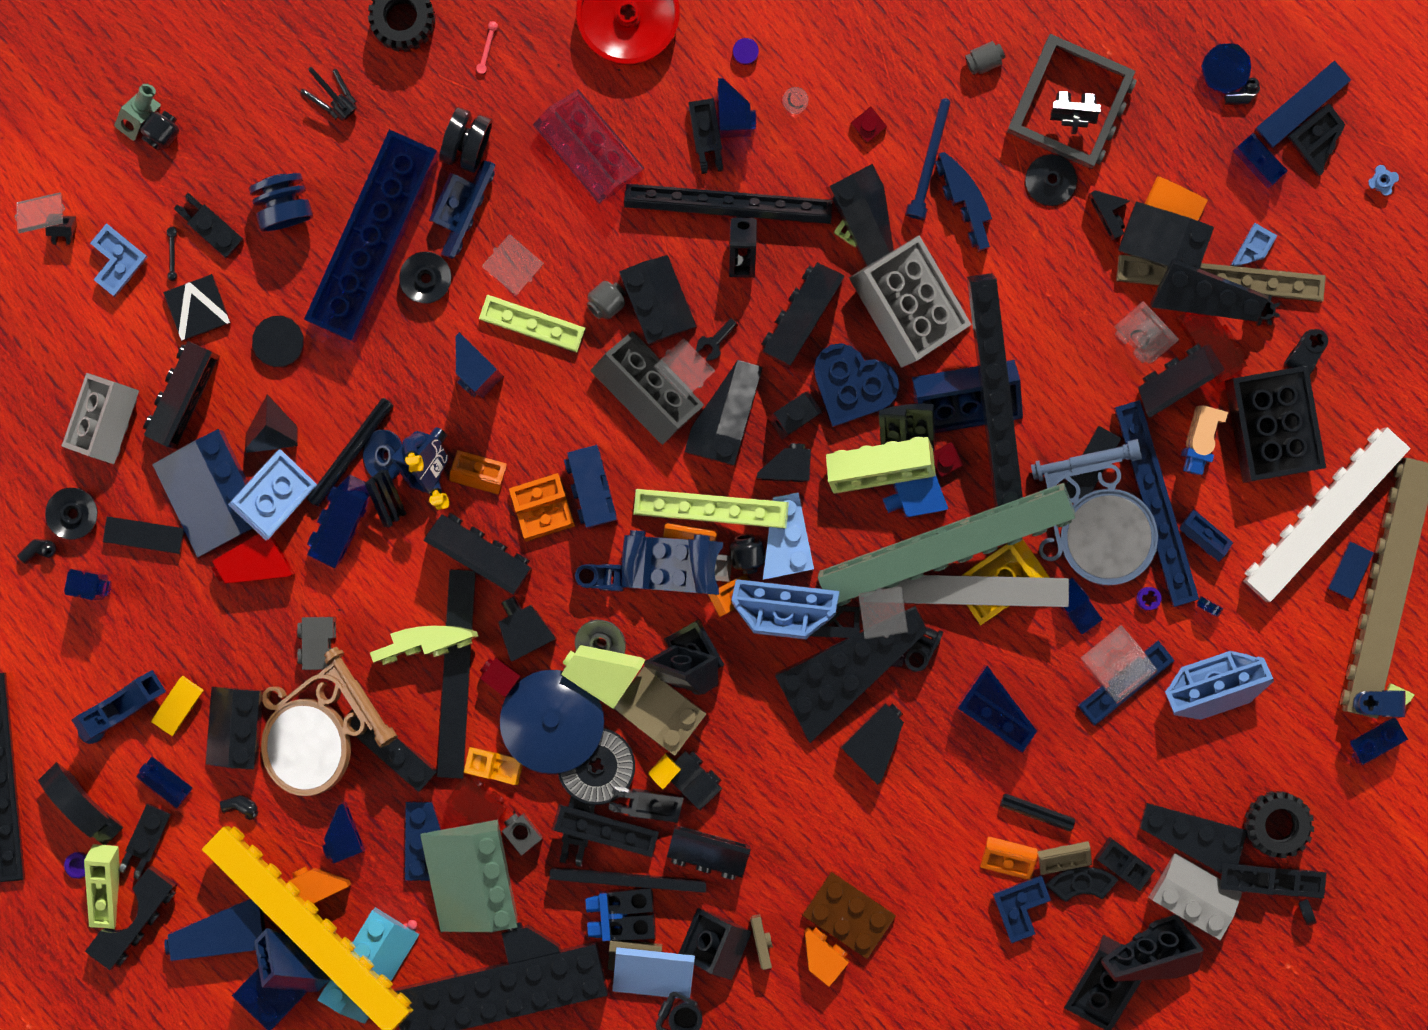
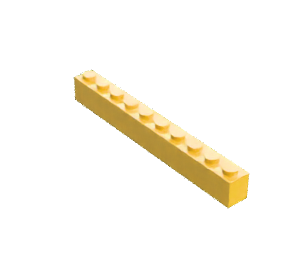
M230 826L223 827L202 850L381 1030H395L413 1011L410 1007L411 1001L403 993L397 994L391 988L392 982L383 974L379 976L372 969L374 964L366 956L360 957L354 951L355 945L346 937L342 939L335 932L337 930L336 926L327 918L323 920L317 914L318 908L309 900L305 902L298 895L300 893L299 889L290 881L286 883L280 877L281 871L272 863L268 865L261 858L263 856L262 852L254 845L249 846L243 840L245 836L235 826L232 828Z

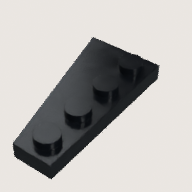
M1172 259L1150 305L1152 308L1257 322L1269 299L1263 293Z

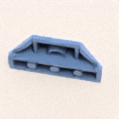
M736 579L732 604L753 633L807 639L836 615L839 591Z
M1228 651L1181 667L1170 687L1166 689L1165 694L1174 715L1201 720L1251 703L1274 682V679L1264 658H1256L1248 654Z

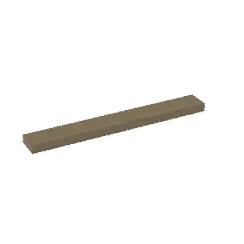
M1119 255L1116 281L1159 286L1167 269L1134 256ZM1201 263L1199 268L1267 296L1323 302L1325 275Z

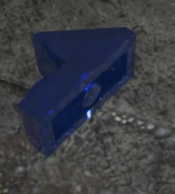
M1070 578L1069 607L1061 608L1082 635L1103 619L1089 601V596L1073 578Z

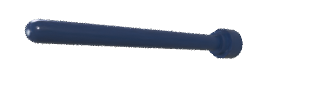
M943 98L940 101L915 199L911 200V204L907 205L905 215L918 220H925L928 209L924 202L950 107V100L947 98Z

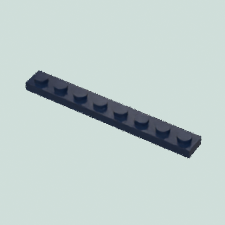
M1138 400L1115 407L1114 410L1124 443L1128 444V441L1138 439L1142 459L1137 461L1129 460L1141 501L1149 508L1157 525L1158 544L1156 551L1172 605L1175 607L1199 600L1141 401Z

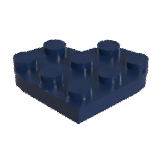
M843 343L832 344L823 349L816 358L814 366L815 379L832 427L880 411L888 407L897 397L899 382L894 369L885 362L876 359L864 360L861 353L850 345Z

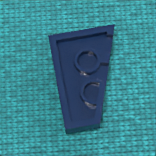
M406 802L405 880L430 881L420 835L422 833L442 830L433 802Z

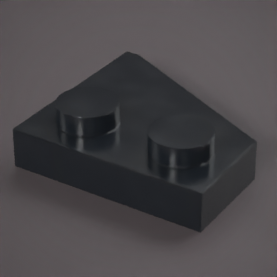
M1327 104L1288 136V139L1316 176L1323 174L1325 163L1329 155H1332L1336 146V140L1341 135L1346 124L1333 107Z

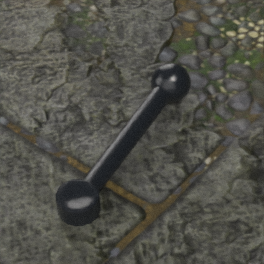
M174 227L167 229V235L170 240V272L167 274V278L170 281L177 279V273L175 272V237L178 232Z

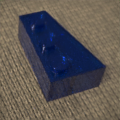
M349 475L338 487L333 486L327 497V500L330 501L328 509H323L317 520L320 527L317 532L313 531L307 545L310 546L308 556L333 568H336L341 563L356 533L357 525L367 511L365 507L370 499V495L365 486V481Z
M984 665L956 705V708L1023 753L1037 730L1014 702L988 665Z

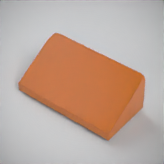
M457 450L450 470L449 480L499 494L507 464Z
M667 523L665 524L663 538L694 540V535L710 536V541H715L717 533H715L716 531Z
M988 837L980 868L1029 880L1032 877L1037 862L1038 850Z

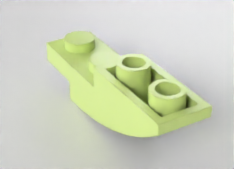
M422 626L404 629L390 634L394 644L370 652L373 662H382V665L397 661L396 656L406 653V656L421 652L420 647H422L424 654L433 653L434 657H438L448 653V648L457 645L458 648H462L472 644L471 639L478 637L477 631L454 626Z

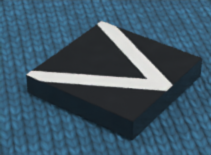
M213 274L163 292L181 341L231 324Z

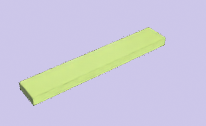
M636 489L633 515L786 529L789 502Z

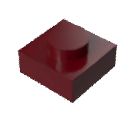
M871 106L850 123L866 144L887 128V125Z
M952 442L933 452L934 465L940 477L964 465Z

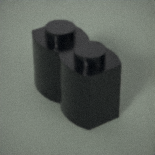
M685 750L674 761L681 770L671 782L701 810L722 789L719 785L722 780L714 771L710 770L707 773L701 767L703 760L694 751L689 754Z

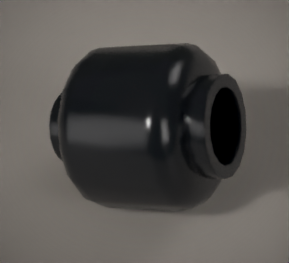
M165 110L162 114L152 112L140 128L143 134L141 139L158 151L160 148H169L179 134V127L175 124L177 119Z
M753 534L737 536L729 546L732 566L737 570H742L743 574L756 573L758 568L765 562L763 543L760 539L755 538Z

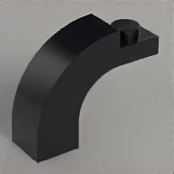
M56 762L38 780L45 793L59 810L88 837H93L101 844L107 845L123 829L121 823L97 805L81 788L75 776Z

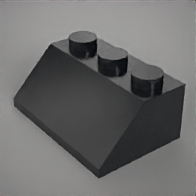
M668 255L644 261L619 271L649 346L697 327Z
M1199 343L1185 351L1188 356L1179 361L1176 357L1164 364L1166 370L1157 374L1156 371H1153L1142 378L1144 383L1138 389L1149 418L1209 382L1225 370L1209 344L1203 347Z
M211 687L206 752L207 765L253 770L258 768L263 710L262 695L264 690Z
M675 825L667 857L671 858V863L680 866H686V863L697 865L696 870L711 873V870L722 872L721 877L736 880L737 876L743 877L751 847L744 843Z

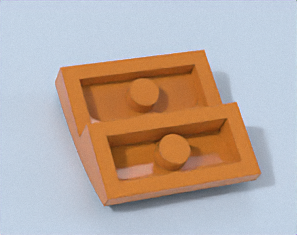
M1157 176L1145 204L1198 221L1208 200L1180 185Z
M558 473L509 488L525 541L575 526Z

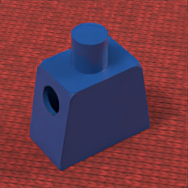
M936 476L894 483L896 494L883 498L888 513L902 508L906 518L948 509Z

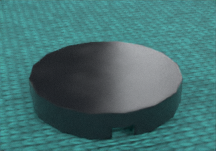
M271 316L264 319L256 327L252 336V347L256 356L263 363L272 367H286L293 364L301 356L304 347V335L300 326L292 319L284 316Z

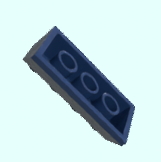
M460 332L456 335V374L460 377L457 383L471 396L475 397L478 394L483 398L504 376Z
M1015 360L1007 361L1013 419L1016 420L1023 418L1021 382ZM978 366L912 377L915 404H934L935 433L985 425Z

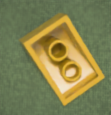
M1023 538L1016 544H1006L961 575L1050 578ZM967 605L980 625L1008 607L1003 605Z

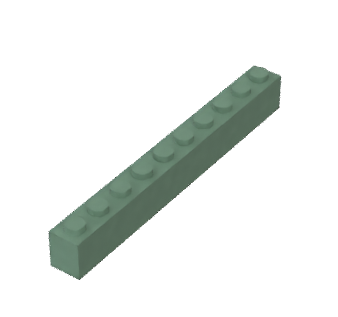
M1062 483L820 570L818 580L822 589L839 591L837 606H843L849 603L851 598L861 596V598L868 597L879 588L885 587V589H890L899 585V581L907 578L909 580L918 579L924 575V572L932 569L935 572L947 568L949 563L955 561L959 563L966 562L972 559L974 554L983 552V554L991 553L997 550L999 545L1005 543L1008 545L1016 544L1022 540V537L1030 534L1032 536L1041 535L1047 531V528L1055 525L1057 527L1066 526L1072 522V519H1075V510L1065 484Z

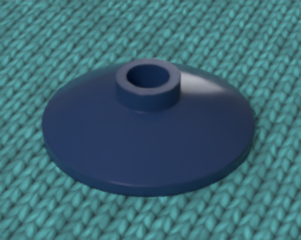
M385 429L377 430L372 433L364 445L363 460L368 473L372 477L382 469L388 470L392 480L400 474L391 457L403 444L394 432Z

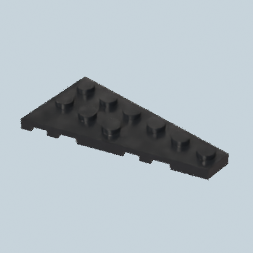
M916 606L775 673V677L809 743L927 632V627Z

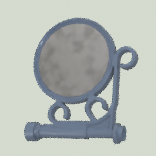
M1138 439L1128 441V444L1121 447L1075 456L1068 460L1040 465V461H1035L1036 464L1031 465L1034 480L1044 481V475L1047 489L1056 486L1063 479L1069 481L1076 488V495L1070 499L1074 503L1075 519H1072L1070 524L1062 527L1061 538L1057 525L1054 526L1058 545V553L1055 556L1049 557L1043 551L1044 545L1048 542H1054V538H1046L1041 542L1039 553L1044 560H1057L1063 551L1070 566L1080 576L1102 585H1117L1128 582L1139 576L1149 566L1158 544V530L1155 519L1149 508L1138 497L1129 492L1115 489L1116 485L1120 482L1121 472L1117 466L1112 464L1121 462L1123 459L1141 460L1142 456ZM1107 468L1116 471L1117 479L1113 483H1106L1102 479V473L1098 472L1099 482L1108 489L1090 492L1079 499V484L1070 476Z

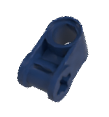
M585 564L578 567L575 572V580L581 587L600 588V590L623 591L624 587H621L622 565ZM585 568L592 570L594 573L593 581L588 584L581 582L579 579L580 571ZM612 571H614L613 584H611Z
M1364 691L1356 694L1353 699V707L1359 714L1405 717L1406 691ZM1363 701H1372V706H1364Z

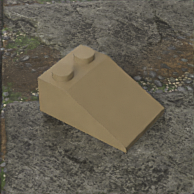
M646 667L642 668L614 707L615 710L674 756L706 715L705 711L669 684L661 681Z

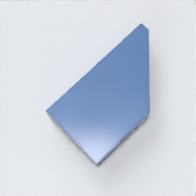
M1254 223L1230 266H1239L1264 259L1277 235Z

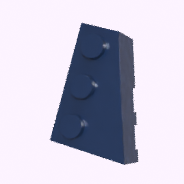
M598 445L567 452L568 458L564 459L567 473L573 474L575 483L571 484L574 499L579 498L581 509L577 511L581 525L585 524L586 528H592L618 521Z

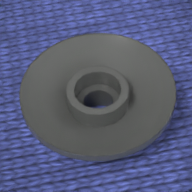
M592 620L585 623L578 630L575 637L576 651L580 645L625 654L626 641L620 629L605 620ZM599 638H603L607 643H600Z

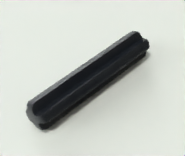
M1009 794L1002 796L1000 806L1067 831H1072L1074 828L1075 819Z

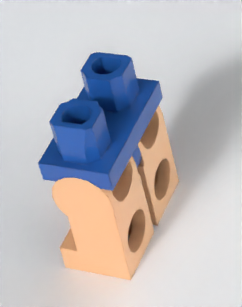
M1204 405L1196 406L1186 440V448H1183L1181 456L1186 457L1183 467L1184 472L1203 475L1205 464L1211 463L1214 455L1210 453L1215 448L1214 434L1217 423H1225L1228 412Z

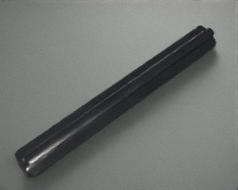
M381 398L307 497L311 504L316 507L320 506L362 450L372 433L377 430L391 411L393 404L386 398Z

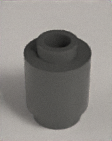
M993 41L970 50V54L965 56L972 75L976 73L983 74L1003 65L1002 59L1005 58L1001 45H995Z

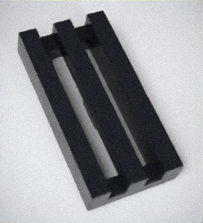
M380 470L365 482L383 527L390 528L393 525L392 522L400 520L399 516L407 514L388 470ZM384 503L386 504V507H387V509H388V511H389L390 516L388 515V512H387V510H386V508H385Z

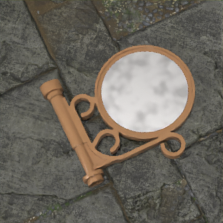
M334 647L324 654L326 658L325 663L329 666L319 674L309 678L288 696L285 690L279 686L267 688L262 695L264 706L270 710H276L268 719L262 734L261 752L263 762L273 781L283 790L294 795L311 796L321 794L334 787L346 772L350 760L351 743L349 735H362L369 727L370 730H374V739L380 748L389 745L398 737L392 727L389 728L387 724L385 725L359 682L354 679L342 660L344 652L339 650L338 647ZM324 678L335 683L331 699H327L324 695V688L327 682H320L316 689L318 700L300 699L292 701L319 679ZM273 691L278 693L279 698H284L277 705H273L270 700V695ZM341 692L354 711L347 714L344 721L328 705L337 702ZM355 716L359 718L361 723L358 731H355L351 726V720Z

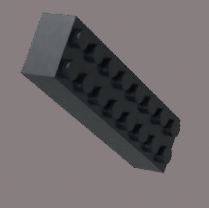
M597 941L561 949L560 952L511 964L505 962L393 989L397 994L403 993L411 1001L410 1007L413 1009L409 1016L399 1025L400 1030H463L608 995Z

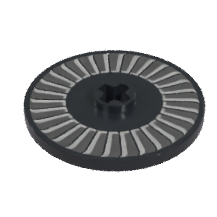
M604 728L601 742L595 753L580 767L558 774L559 780L565 791L581 803L588 805L608 804L620 798L612 794L613 787H630L635 774L634 754L623 737L612 730ZM600 760L603 770L598 769L596 773L592 772V766L589 764Z

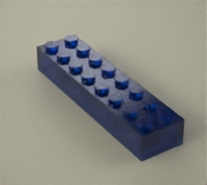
M389 129L306 313L305 321L351 342H356L440 155L437 150Z

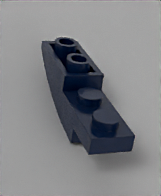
M945 152L939 153V161H935L939 177L944 176L946 185L943 186L945 198L947 201L951 200L953 206L963 203L964 207L960 208L964 223L969 222L971 228L968 237L972 248L976 247L978 252L987 250L990 245L983 224L992 220L988 206L969 174Z

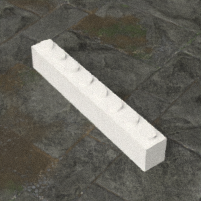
M1388 427L1381 430L1377 428L1367 438L1369 441L1368 445L1364 449L1358 448L1349 459L1352 462L1345 469L1342 466L1332 477L1335 481L1328 488L1324 486L1315 495L1317 499L1311 507L1306 505L1298 513L1297 517L1300 519L1294 526L1289 524L1280 533L1282 539L1276 545L1272 543L1262 553L1264 556L1259 564L1254 562L1244 574L1247 577L1243 582L1265 602H1271L1411 449Z

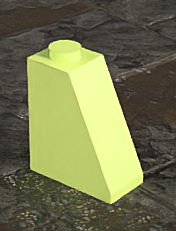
M580 645L575 653L572 651L568 653L562 663L566 667L561 675L614 709L641 669L645 659Z

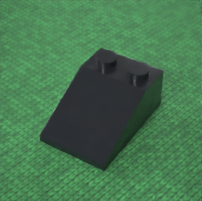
M1136 201L1118 251L1166 269L1172 259L1199 269L1214 227L1192 218Z
M1105 935L1101 937L1064 1008L1104 1030H1112L1142 980L1114 981L1101 964V960L1122 944Z

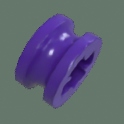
M1145 587L1136 596L1137 604L1141 609L1153 610L1160 605L1161 594L1156 588ZM1148 591L1153 593L1152 596H1155V602H1151L1149 606L1145 605L1146 601L1142 600V596L1147 595Z

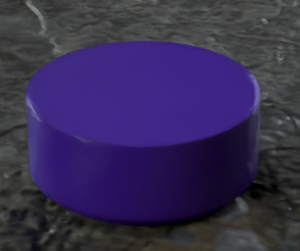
M750 38L738 40L733 47L734 59L742 65H750L756 61L759 54L756 42Z
M75 852L66 858L64 869L70 877L78 879L85 876L84 860L87 854Z

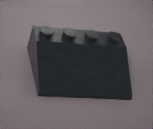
M1308 365L1224 381L1243 483L1326 468Z

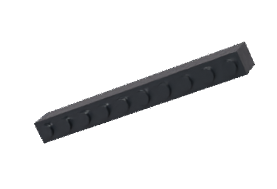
M993 273L968 276L967 285L994 505L998 507L1023 498L997 278Z

